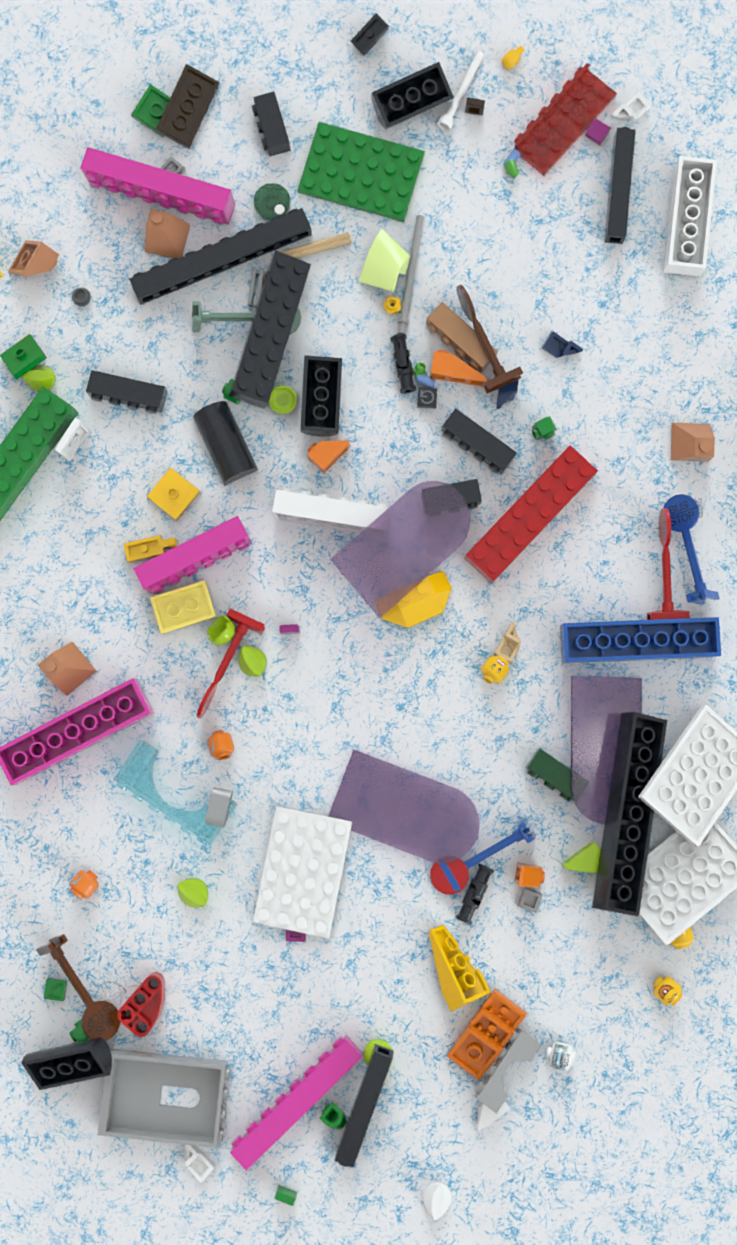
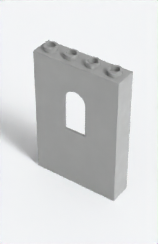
M110 1049L112 1068L110 1075L104 1076L97 1135L217 1148L219 1141L223 1140L224 1129L221 1128V1121H225L226 1108H223V1101H227L228 1088H225L226 1080L230 1078V1068L227 1067L228 1061ZM162 1085L195 1089L199 1093L200 1101L193 1108L160 1105Z

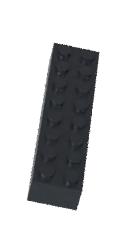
M279 251L274 252L228 396L263 409L267 406L310 270V263Z

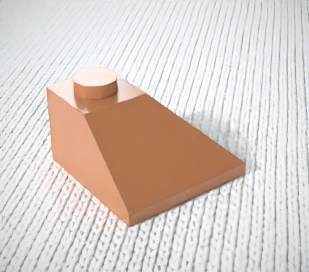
M150 209L146 224L145 252L168 258H181L190 224L169 212Z
M25 240L8 273L30 276L51 271L57 264L59 254L41 241Z
M671 423V460L709 462L714 457L715 438L710 424Z
M73 642L56 650L38 664L48 679L66 696L97 671Z

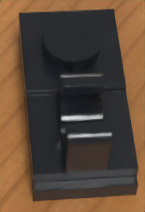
M375 13L350 42L365 56L387 32L389 26Z

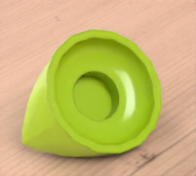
M43 365L35 366L22 376L31 389L39 392L42 387L50 391L56 382L54 371L50 367Z
M278 386L272 390L268 405L279 414H287L297 405L299 394L290 387Z
M242 646L238 658L240 669L246 675L260 676L267 666L266 655L258 648Z
M190 878L178 883V895L185 905L193 908H200L206 905L208 888L204 881L198 878Z

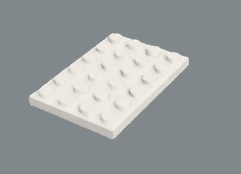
M706 704L702 705L638 796L694 847H699L737 790V732Z
M276 806L253 918L254 923L330 938L353 821Z
M716 822L699 847H694L676 831L648 854L639 914L666 946L737 889V845Z

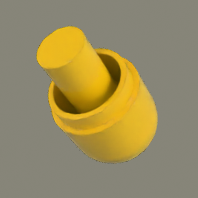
M521 45L516 50H509L503 56L502 65L504 68L512 69L519 63L520 56L525 52Z

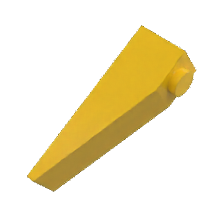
M442 925L429 930L428 933L441 991L450 1011L452 1012L491 993L479 969L475 970L469 962L471 960L470 957L461 952L458 948V942L448 929Z

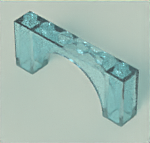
M140 740L113 779L118 782L116 785L124 791L128 789L133 792L132 796L138 801L142 802L144 800L149 803L148 807L153 811L164 813V818L171 823L176 821L182 825L181 829L188 834L192 832L197 835L196 839L202 844L206 845L208 843L211 845L221 832L222 827L205 824L208 806L201 810L184 811L166 803L158 794L152 776L154 760L159 751L145 741ZM231 800L227 821L238 806L233 800Z

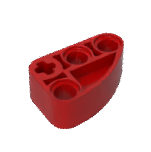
M151 973L118 1010V1020L137 1037H145L160 1017L165 1000V979L161 973ZM151 978L158 980V987H153L150 984ZM138 993H142L145 996V1002H140L137 999ZM129 1009L132 1013L126 1016L125 1012ZM138 1022H144L147 1025V1030H141Z

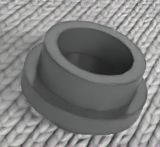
M77 288L72 294V300L77 306L83 307L89 304L91 294L85 288Z

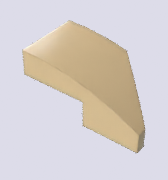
M514 622L510 624L493 654L494 656L500 655L505 658L509 665L520 648L519 644L521 643Z

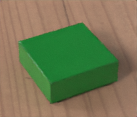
M278 1185L275 1199L292 1206L294 1205L297 1192Z

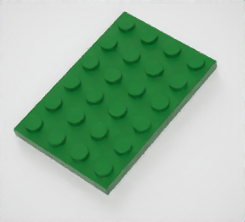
M318 122L298 186V193L404 222L425 151Z

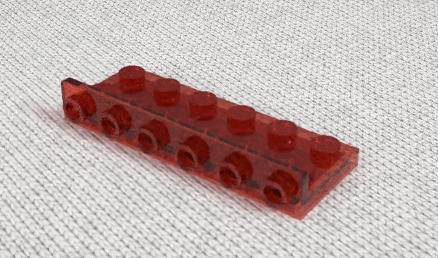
M589 63L577 69L574 74L575 77L571 81H566L562 87L563 90L552 97L549 106H544L538 114L539 117L535 121L531 120L526 127L527 130L523 134L520 133L514 140V149L520 152V157L543 176L549 172L617 95L613 89L589 70Z

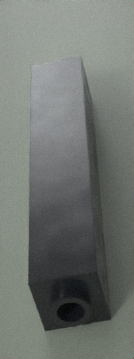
M629 127L617 128L613 139L604 243L623 244L626 238L636 129H630Z
M377 1044L374 1045L336 1151L334 1161L344 1167L349 1166L353 1168L393 1059L394 1050Z

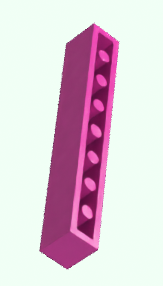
M347 1035L343 1039L339 1037L332 1046L334 1048L329 1053L325 1051L318 1058L319 1062L314 1067L311 1065L303 1073L305 1076L300 1081L296 1079L289 1088L291 1090L286 1095L282 1093L275 1100L276 1104L271 1109L268 1107L260 1115L261 1119L257 1123L253 1121L246 1128L247 1133L243 1137L239 1135L231 1143L230 1154L246 1171L363 1057V1052Z

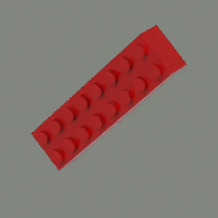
M569 445L471 548L464 559L492 584L595 476L598 470Z

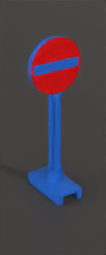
M525 818L519 821L518 829L513 831L510 836L466 861L450 855L440 857L434 862L430 871L433 886L443 894L453 895L462 891L469 880V868L516 841L520 842L525 839L528 844L535 839V832L529 834V827L525 828L528 820Z

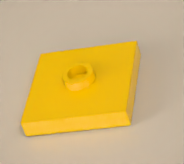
M170 467L147 495V498L177 521L198 496L200 490Z

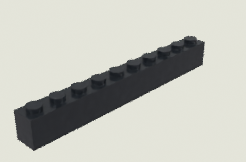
M303 208L293 209L288 214L276 216L267 223H259L252 229L239 231L235 236L230 238L224 237L218 243L213 245L207 244L196 252L190 251L185 256L178 259L173 258L164 265L153 266L147 272L136 273L129 280L140 305H143L312 235L311 227Z

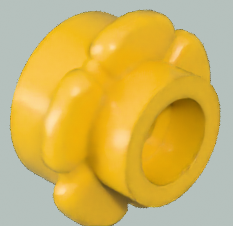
M389 296L383 302V308L387 313L395 314L401 309V300L398 297Z

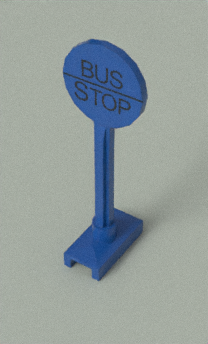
M685 494L674 495L668 499L663 508H667L670 513L671 530L682 533L695 582V592L686 595L687 602L703 605L706 604V599L719 600L718 592L707 590L706 583L703 582L690 529L698 522L700 515L699 506L691 496Z

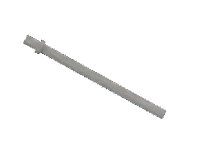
M417 215L401 315L397 322L399 324L398 334H405L406 325L409 324V306L424 220L422 215Z

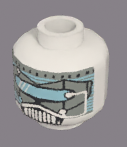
M554 1042L552 1047H548L546 1059H549V1064L552 1068L568 1071L570 1067L573 1068L576 1052L573 1051L571 1045Z

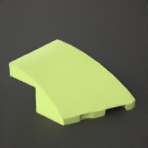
M381 229L376 236L365 260L359 282L394 292L399 273L406 275L410 255L385 230Z

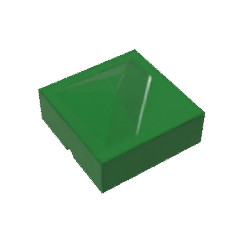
M47 978L44 999L64 1001L67 980Z

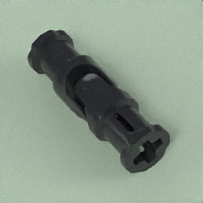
M398 334L390 338L394 346L393 357L397 360L395 367L397 378L400 379L401 394H408L417 390L412 378L414 373L411 360L409 359L410 351L407 350L406 334Z
M481 863L478 864L479 869L475 878H472L462 900L461 910L455 917L470 925L473 914L479 908L483 895L487 890V882L491 873L495 871Z

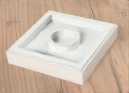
M75 417L54 450L67 461H71L89 433V429L82 421Z

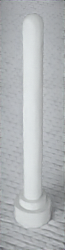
M482 52L476 54L447 113L438 120L437 126L441 130H451L454 124L453 116L483 58Z

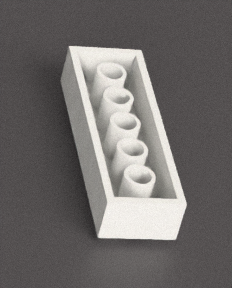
M679 156L674 166L664 273L701 277L706 269L717 160Z
M289 488L276 490L272 510L275 519L387 537L391 508H387L388 505L376 503V506L369 505V502L357 500L356 503L350 502V499L345 497L332 499L330 495L326 494L313 496L311 492L307 491L294 493Z

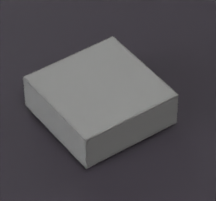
M524 887L517 906L537 913L543 894Z

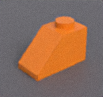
M347 440L320 441L318 444L314 443L310 446L307 457L325 474L350 448V443Z
M517 862L514 882L518 886L540 888V883H544L545 872L542 871L543 868L541 866Z

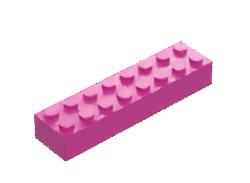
M87 147L80 167L89 184L93 187H105L110 192H121L129 198L138 197L150 204L155 202L166 209H170V207L175 208L183 214L192 213L197 218L212 219L213 222L223 225V223L229 225L235 207L231 189Z
M132 678L1 746L0 765L10 785H18L154 714V711L138 679Z

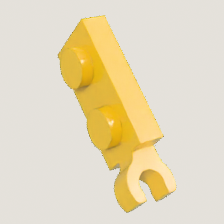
M158 535L123 543L127 562L131 563L157 557L164 553L165 549L178 546L175 537L163 540L162 536Z

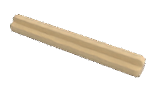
M344 233L281 252L298 259L350 244L351 237L349 233Z

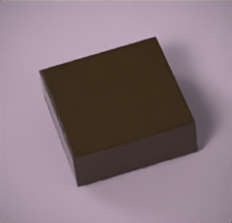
M467 97L465 113L482 116L485 100Z

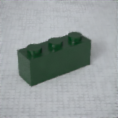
M541 748L536 750L525 766L529 770L527 773L536 780L538 777L544 780L543 785L552 791L554 788L560 791L559 796L568 802L570 800L576 801L589 783Z

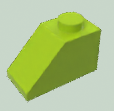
M591 841L563 862L562 866L569 870L595 873L598 871L601 849L594 841Z

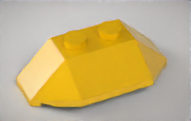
M442 571L397 589L375 601L382 620L410 628L443 613L452 587L445 572Z

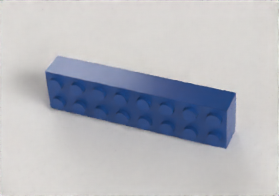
M719 617L563 623L560 625L562 664L716 658L721 656Z

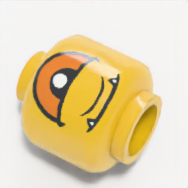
M659 976L653 983L655 987L653 995L666 1006H674L683 996L681 993L682 986L671 976H665L664 978Z

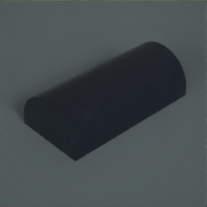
M440 62L371 93L373 107L384 129L393 127L454 98Z
M304 355L301 433L320 437L334 436L339 433L342 358Z
M226 401L207 405L193 415V419L224 486L258 471L256 463Z
M99 1037L28 1053L23 1057L21 1064L38 1089L43 1090L109 1076L112 1068V1056L107 1042Z

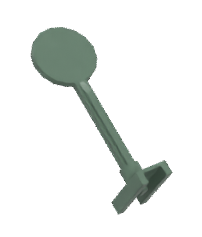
M193 301L192 332H200L201 323H210V321L252 322L254 313H210L209 311H202L200 301ZM297 308L289 335L294 333L300 326L301 313L299 308Z

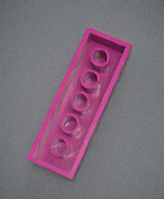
M236 516L133 569L143 589L149 593L157 594L164 590V586L168 584L175 585L181 581L180 578L186 575L188 577L198 573V569L211 567L215 564L216 560L220 558L224 560L232 556V552L248 548L249 543L252 541L240 518Z

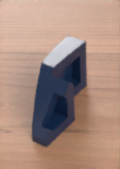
M554 331L549 334L541 347L556 358L583 351V348L573 341L565 340Z
M518 380L498 389L496 409H500L506 402L514 400V396L518 391Z

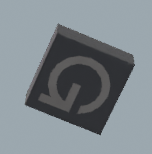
M418 387L417 408H436L437 388Z

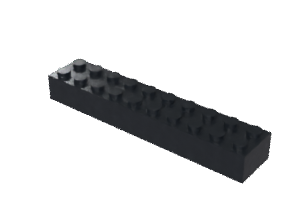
M637 712L621 713L592 908L639 917L654 810L638 796L661 765L667 720Z

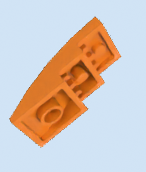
M494 989L448 1052L447 1057L479 1080L500 1055L502 1048L513 1036L515 1029L526 1017L527 1012Z

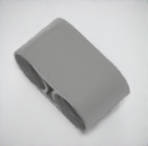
M213 787L206 812L205 824L225 827L233 791Z

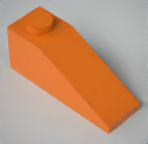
M446 350L434 351L430 378L484 387L487 378L454 354H449Z

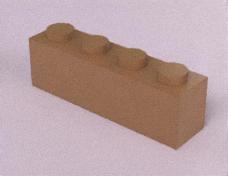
M441 302L427 317V328L432 333H437L445 345L452 346L460 358L464 357L469 362V366L482 373L490 364V361L475 330ZM492 346V348H493V350H494V352H495V354H496V356H497L498 351Z

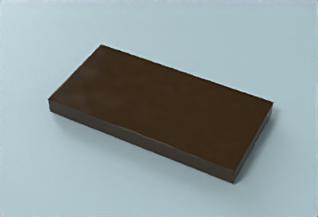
M186 64L159 121L156 132L190 149L220 82Z

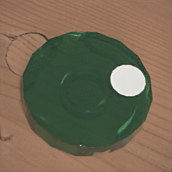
M275 183L261 186L256 191L253 199L256 212L260 217L271 221L276 216H284L289 212L291 206L290 195L287 190Z

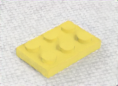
M205 580L150 597L161 634L217 617Z

